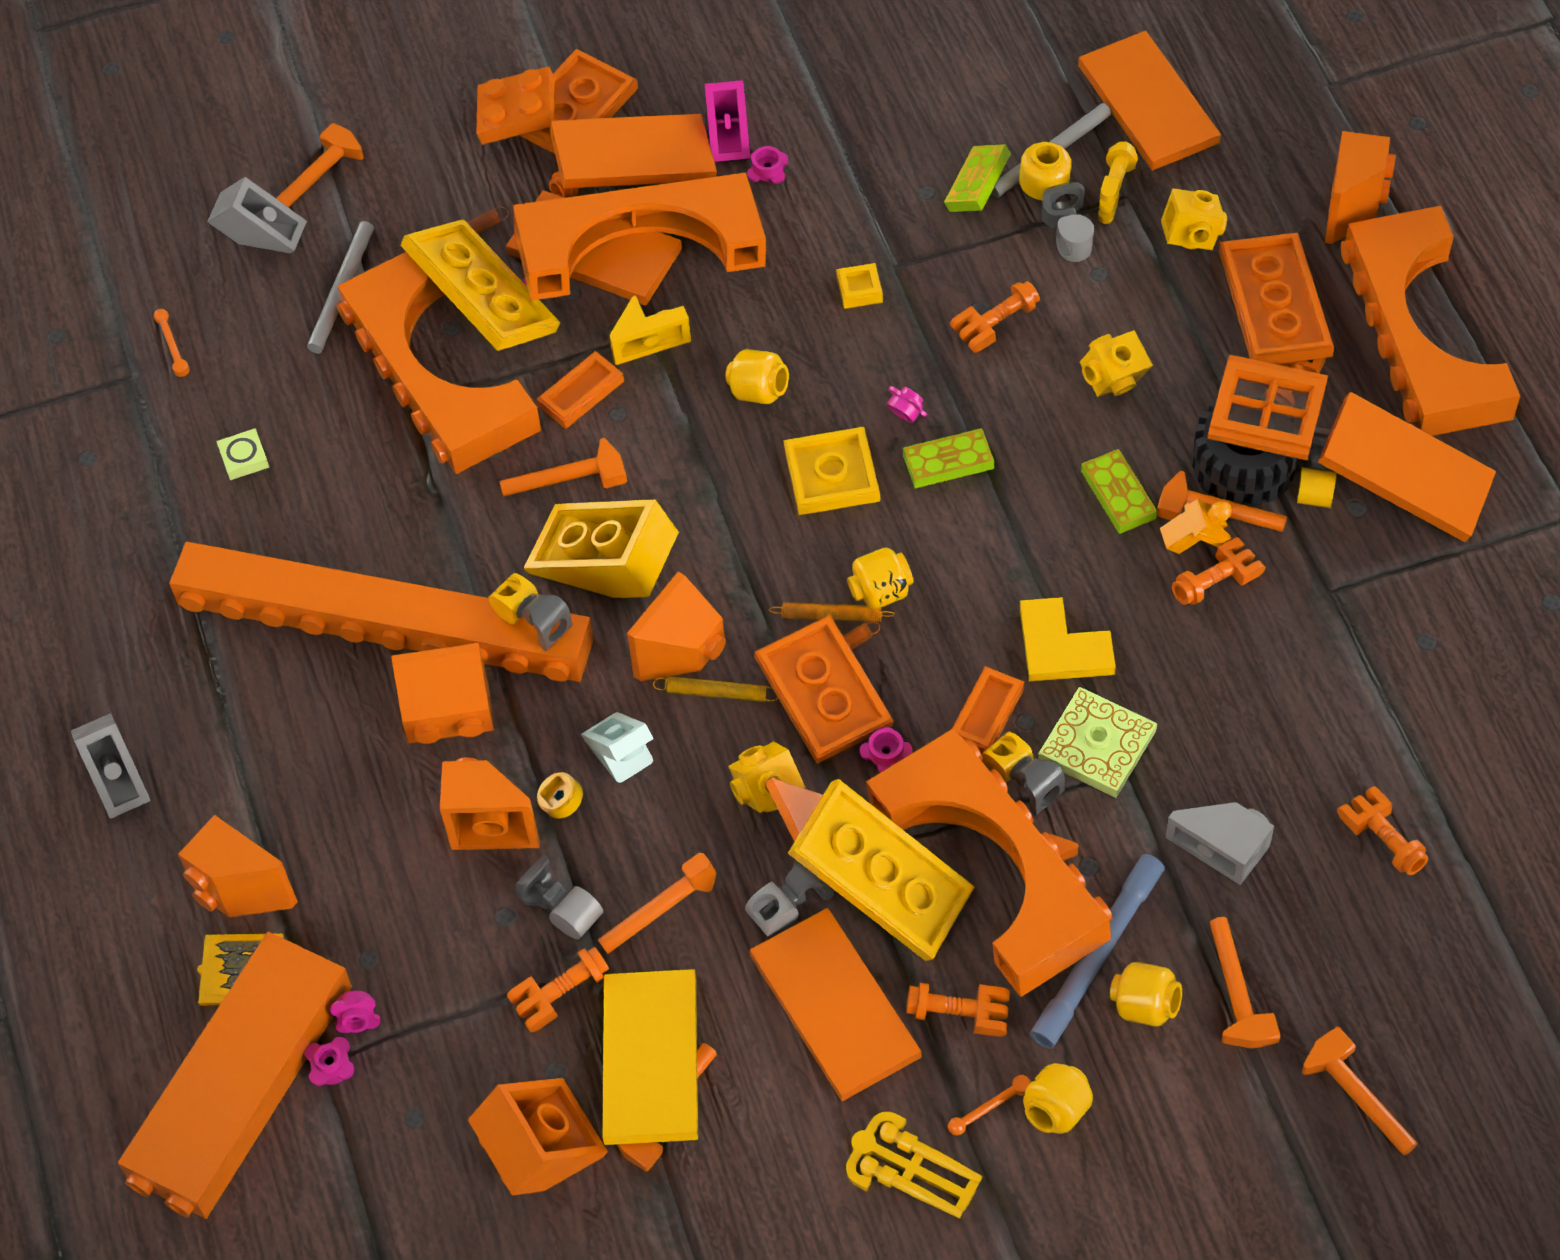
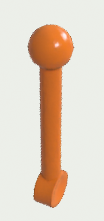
M157 309L153 314V318L156 323L160 324L173 357L172 369L176 376L184 377L189 373L190 369L187 361L182 360L167 322L169 313L165 309Z
M1025 1075L1016 1076L1013 1079L1012 1086L964 1117L952 1118L948 1123L949 1132L955 1136L962 1135L967 1125L1016 1094L1023 1096L1025 1089L1031 1083L1030 1079Z

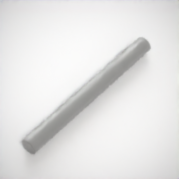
M1101 103L1049 142L1058 144L1066 149L1110 117V108L1105 103ZM1021 163L998 179L991 192L995 198L1001 197L1019 183Z
M362 221L359 223L307 344V348L313 353L319 354L322 352L339 313L337 304L341 302L337 286L354 278L374 231V226L369 222Z

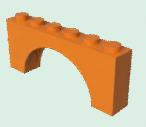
M746 172L513 205L514 232L531 301L570 295L571 274L584 255L606 241L635 233L660 232L692 239L715 253L723 263L726 272L765 267L766 237Z
M1441 206L1349 223L1346 239L1341 242L1342 259L1346 265L1350 264L1353 271L1355 292L1358 296H1363L1366 304L1365 315L1367 323L1370 327H1375L1378 334L1377 344L1382 359L1387 358L1391 367L1390 379L1392 387L1395 391H1400L1403 398L1405 420L1407 423L1413 424L1414 427L1431 436L1514 420L1520 399L1519 391L1507 363L1478 364L1456 358L1444 352L1422 334L1409 313L1405 290L1411 281L1424 270L1436 264L1446 262L1449 258L1454 236Z
M407 252L337 286L341 302L337 304V309L347 326L353 323L357 329L355 331L356 338L365 352L371 350L375 355L373 360L381 377L384 380L390 377L394 383L392 386L393 392L402 407L409 405L413 411L411 417L417 430L421 435L428 433L433 440L430 444L435 456L441 464L447 461L455 474L541 431L537 406L517 379L500 386L487 388L459 386L436 377L426 370L414 357L410 350V339L414 326L421 314L433 302L445 294Z
M953 728L866 781L869 802L903 830L930 823L955 824L970 828L987 836L1011 857L1025 883V896L1020 912L1013 924L1001 937L992 942L995 965L1019 996L1022 997L1111 940L1110 921L1113 919L1112 913L1102 898L1099 896L1093 898L1086 890V883L1080 871L1073 864L1067 866L1060 858L1059 849L1053 838L1047 832L1041 834L1033 825V817L1026 805L1020 800L1015 802L1007 793V785L999 772L995 769L988 770L982 762L983 757L976 744L971 739L965 741L957 730Z

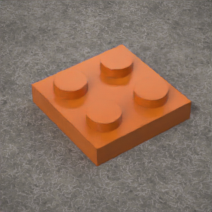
M550 66L536 70L530 69L521 74L502 79H492L486 83L479 84L477 87L476 134L482 145L549 128L551 121H554V76Z

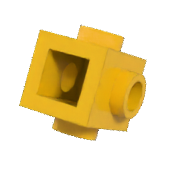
M1173 188L1161 219L1167 244L1179 245L1187 249L1213 250L1218 235H1223L1227 224V215L1222 210L1218 195L1204 190L1188 191Z
M1135 330L1112 338L1111 334H1106L1095 339L1089 344L1090 350L1080 361L1083 376L1086 382L1093 387L1097 397L1113 392L1115 396H1119L1130 391L1137 385L1136 382L1153 366Z
M774 741L764 747L758 745L743 751L739 755L740 760L728 766L734 778L730 782L734 796L741 805L746 804L759 813L778 809L765 784L771 778L806 788L789 750Z

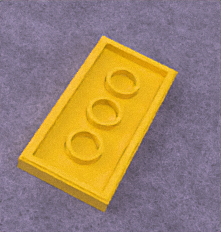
M464 219L404 235L400 246L497 351L556 333L560 321L540 300H530L527 286Z
M839 779L830 783L788 852L800 864L925 961L934 959L975 887Z
M695 969L604 974V1145L698 1140Z

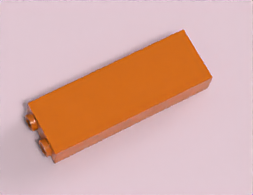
M267 932L118 1161V1165L127 1178L125 1184L142 1196L149 1197L152 1192L166 1199L164 1203L167 1207L184 1217H189L192 1212L207 1219L307 1060L305 1057L306 1048L310 1044L319 1041L334 1017L330 1012V1006L342 994L351 990L352 985L346 968L273 933Z

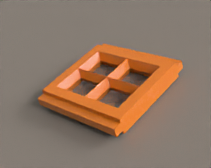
M1229 355L1207 439L1308 460L1328 375Z

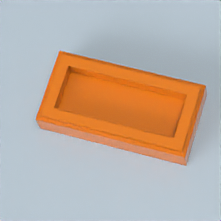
M594 351L537 398L538 407L564 429H567L624 382L623 373L598 352Z
M985 666L953 728L957 730L965 741L971 739L982 755L985 750L999 739L1024 691L1025 682Z

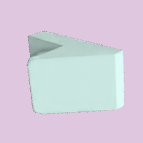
M619 712L612 714L581 734L586 744L618 783L627 780L653 762V758L645 745L654 739L647 725Z

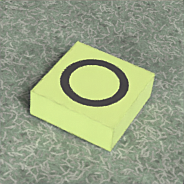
M256 428L216 441L230 480L269 468Z

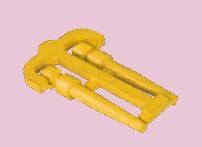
M881 1112L875 1115L866 1130L858 1131L853 1135V1152L846 1164L847 1177L853 1185L866 1192L871 1185V1179L875 1176L878 1178L877 1182L891 1188L893 1186L920 1201L960 1219L983 1176L938 1150L918 1141L917 1136L907 1131L903 1133L898 1131L904 1128L906 1119L896 1113ZM880 1127V1138L890 1144L897 1143V1148L909 1154L915 1153L911 1161L876 1143L875 1135ZM872 1154L888 1162L889 1164L903 1170V1175H898L899 1171L887 1165H885L884 1167L880 1166L878 1161L870 1157L869 1155ZM862 1157H864L863 1160H862L861 1163H860V1172H861L863 1175H860V1174H858V1172L856 1171V1167H857V1165L859 1164V1162H860V1160L862 1159ZM923 1158L969 1179L970 1181L964 1189L921 1167L920 1164ZM913 1176L959 1199L956 1206L911 1182Z

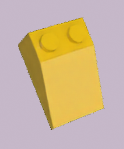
M656 500L555 504L524 569L528 574L613 598L649 597L679 531Z

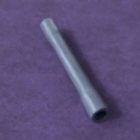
M1149 854L1141 855L1124 882L1120 895L1110 909L1113 917L1110 921L1111 940L1077 961L1057 995L1048 1003L1030 1032V1037L1037 1044L1047 1049H1053L1072 1019L1076 1006L1136 910L1147 899L1165 870L1163 863L1156 857Z

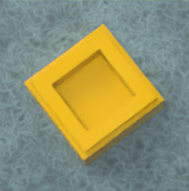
M875 263L836 269L837 282L844 309L883 303V293Z

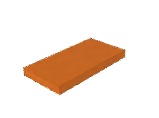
M1147 31L1079 57V68L1103 102L1110 108L1112 115L1152 171L1220 144V132Z
M702 114L551 121L550 134L563 189L674 183L716 177L717 170Z
M542 190L535 202L565 197ZM643 232L617 237L598 245L584 255L575 266L570 278L629 300L636 295L639 303L646 306L682 250V243L680 239L660 232ZM514 233L506 245L507 254L521 259Z
M1290 233L1220 242V258L1250 359L1280 364L1333 357L1334 345L1299 234Z
M1352 392L1344 398L1318 460V463L1463 542H1466L1473 534L1496 473L1495 470Z
M829 908L818 912L750 949V957L842 1102L922 1058V1051Z

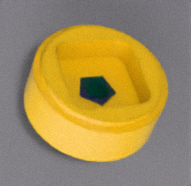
M564 772L554 773L547 777L540 785L537 793V802L539 807L549 816L556 819L565 818L574 813L579 807L583 797V790L581 785L569 774Z

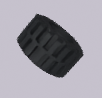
M1240 393V396L1262 401L1266 400L1265 395L1259 394L1258 398L1250 397V393ZM1215 400L1209 405L1208 412H1202L1199 417V423L1196 425L1192 468H1195L1194 476L1197 482H1203V489L1208 494L1215 492L1217 493V498L1229 499L1240 504L1250 502L1251 507L1259 506L1262 499H1265L1268 503L1275 500L1277 492L1283 494L1288 489L1289 482L1293 481L1298 458L1266 451L1258 455H1242L1229 448V446L1234 444L1207 439L1216 405ZM1277 400L1274 401V403L1283 405ZM1232 404L1227 420L1259 426L1262 411ZM1275 413L1270 414L1267 428L1296 435L1299 434V424L1294 423V417Z

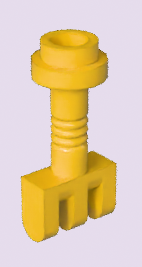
M1118 142L1108 150L1106 163L1110 167V172L1108 176L1105 175L1098 211V220L1103 224H1109L1113 221L1125 172L1132 171L1136 166L1138 156L1134 146L1130 143Z

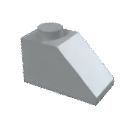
M247 177L242 178L220 192L207 221L238 244L289 254L295 251L307 223L305 219Z
M111 713L71 730L74 742L110 819L151 801Z
M1237 802L1173 811L1168 817L1165 838L1241 885L1270 847L1274 825L1270 824L1268 819L1259 811L1246 809Z

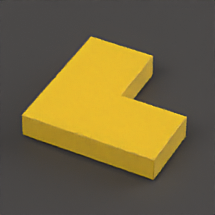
M1063 597L1020 601V615L1029 682L1115 675L1116 667L1110 631L1067 634Z

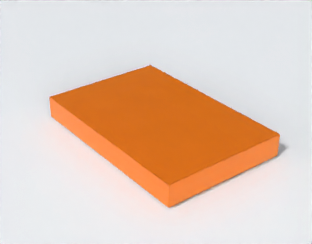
M576 49L553 73L554 121L612 118L638 89L637 79ZM550 127L519 135L555 154Z
M831 615L755 651L754 658L816 764L870 738L880 728H890L893 726L894 720Z

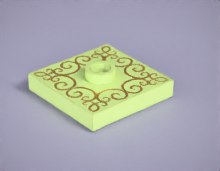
M1079 687L1041 748L1038 759L1053 761L1059 765L1063 773L1117 798L1154 736L1157 723Z

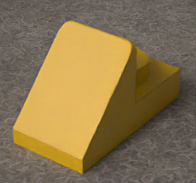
M634 295L609 335L615 365L691 342L689 317L684 306L671 310H662L655 315L645 317L636 295Z

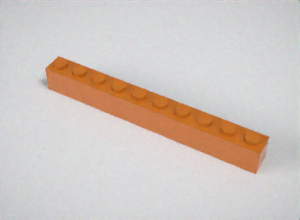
M187 541L169 582L177 604L192 612L205 610L221 613L223 616L234 620L247 618L261 621L271 627H281L283 625L299 628L312 635L325 633L341 636L345 640L354 643L362 641L382 644L391 650H402L404 648L426 651L479 643L483 664L504 667L506 670L517 674L530 672L545 675L549 679L559 682L566 680L581 682L594 641L591 619L587 616L570 613L573 625L547 651H544L540 646L534 625H530L525 618H520L513 625L507 623L494 611L486 597ZM560 621L553 626L549 636L557 630Z

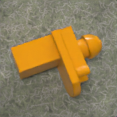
M1196 499L1192 503L1188 502L1185 504V511L1160 528L1166 549L1177 554H1181L1200 540L1219 547L1231 539V536L1224 528L1228 526L1226 520L1232 513V507L1226 501H1218L1210 505Z

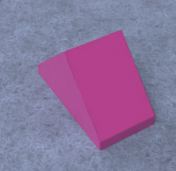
M743 80L705 84L710 147L714 162L750 159Z

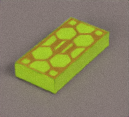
M1006 144L972 147L944 201L949 212L983 210L1011 155Z
M982 428L903 448V457L914 488L994 469V459Z
M1119 449L1082 463L1081 472L1119 534L1157 519L1155 506Z

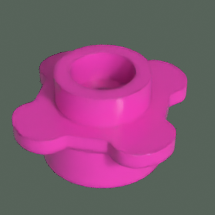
M764 146L751 154L752 167L747 171V177L750 181L758 182L761 180L773 184H779L784 181L785 173L783 169L788 164V156L785 153L780 152L775 147Z
M893 386L889 387L888 391L892 394V397L886 406L896 416L908 423H913L918 416L922 418L927 416V413L922 409L923 399L916 392L907 387H903L901 391Z
M883 727L875 731L871 735L869 743H863L860 747L861 757L864 760H871L878 766L879 773L912 754L911 744L903 742L902 736L889 727ZM889 749L890 752L888 754H885L882 752V750Z
M346 992L330 1006L331 1014L337 1018L335 1028L338 1032L358 1033L366 1029H374L380 1024V1016L374 1013L376 1002L366 992Z
M336 1037L331 1043L323 1045L312 1043L306 1048L305 1057L311 1064L312 1071L309 1073V1079L312 1084L316 1086L334 1085L349 1079L353 1075L355 1068L348 1058L347 1052L350 1049V1044L347 1039ZM328 1058L334 1059V1062L330 1065L325 1063Z

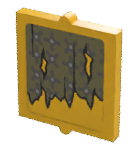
M283 933L275 934L284 939ZM266 934L205 935L202 965H199L197 968L198 973L201 975L198 1001L200 1006L221 1004Z

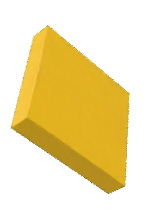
M864 427L783 440L798 515L880 502V491Z

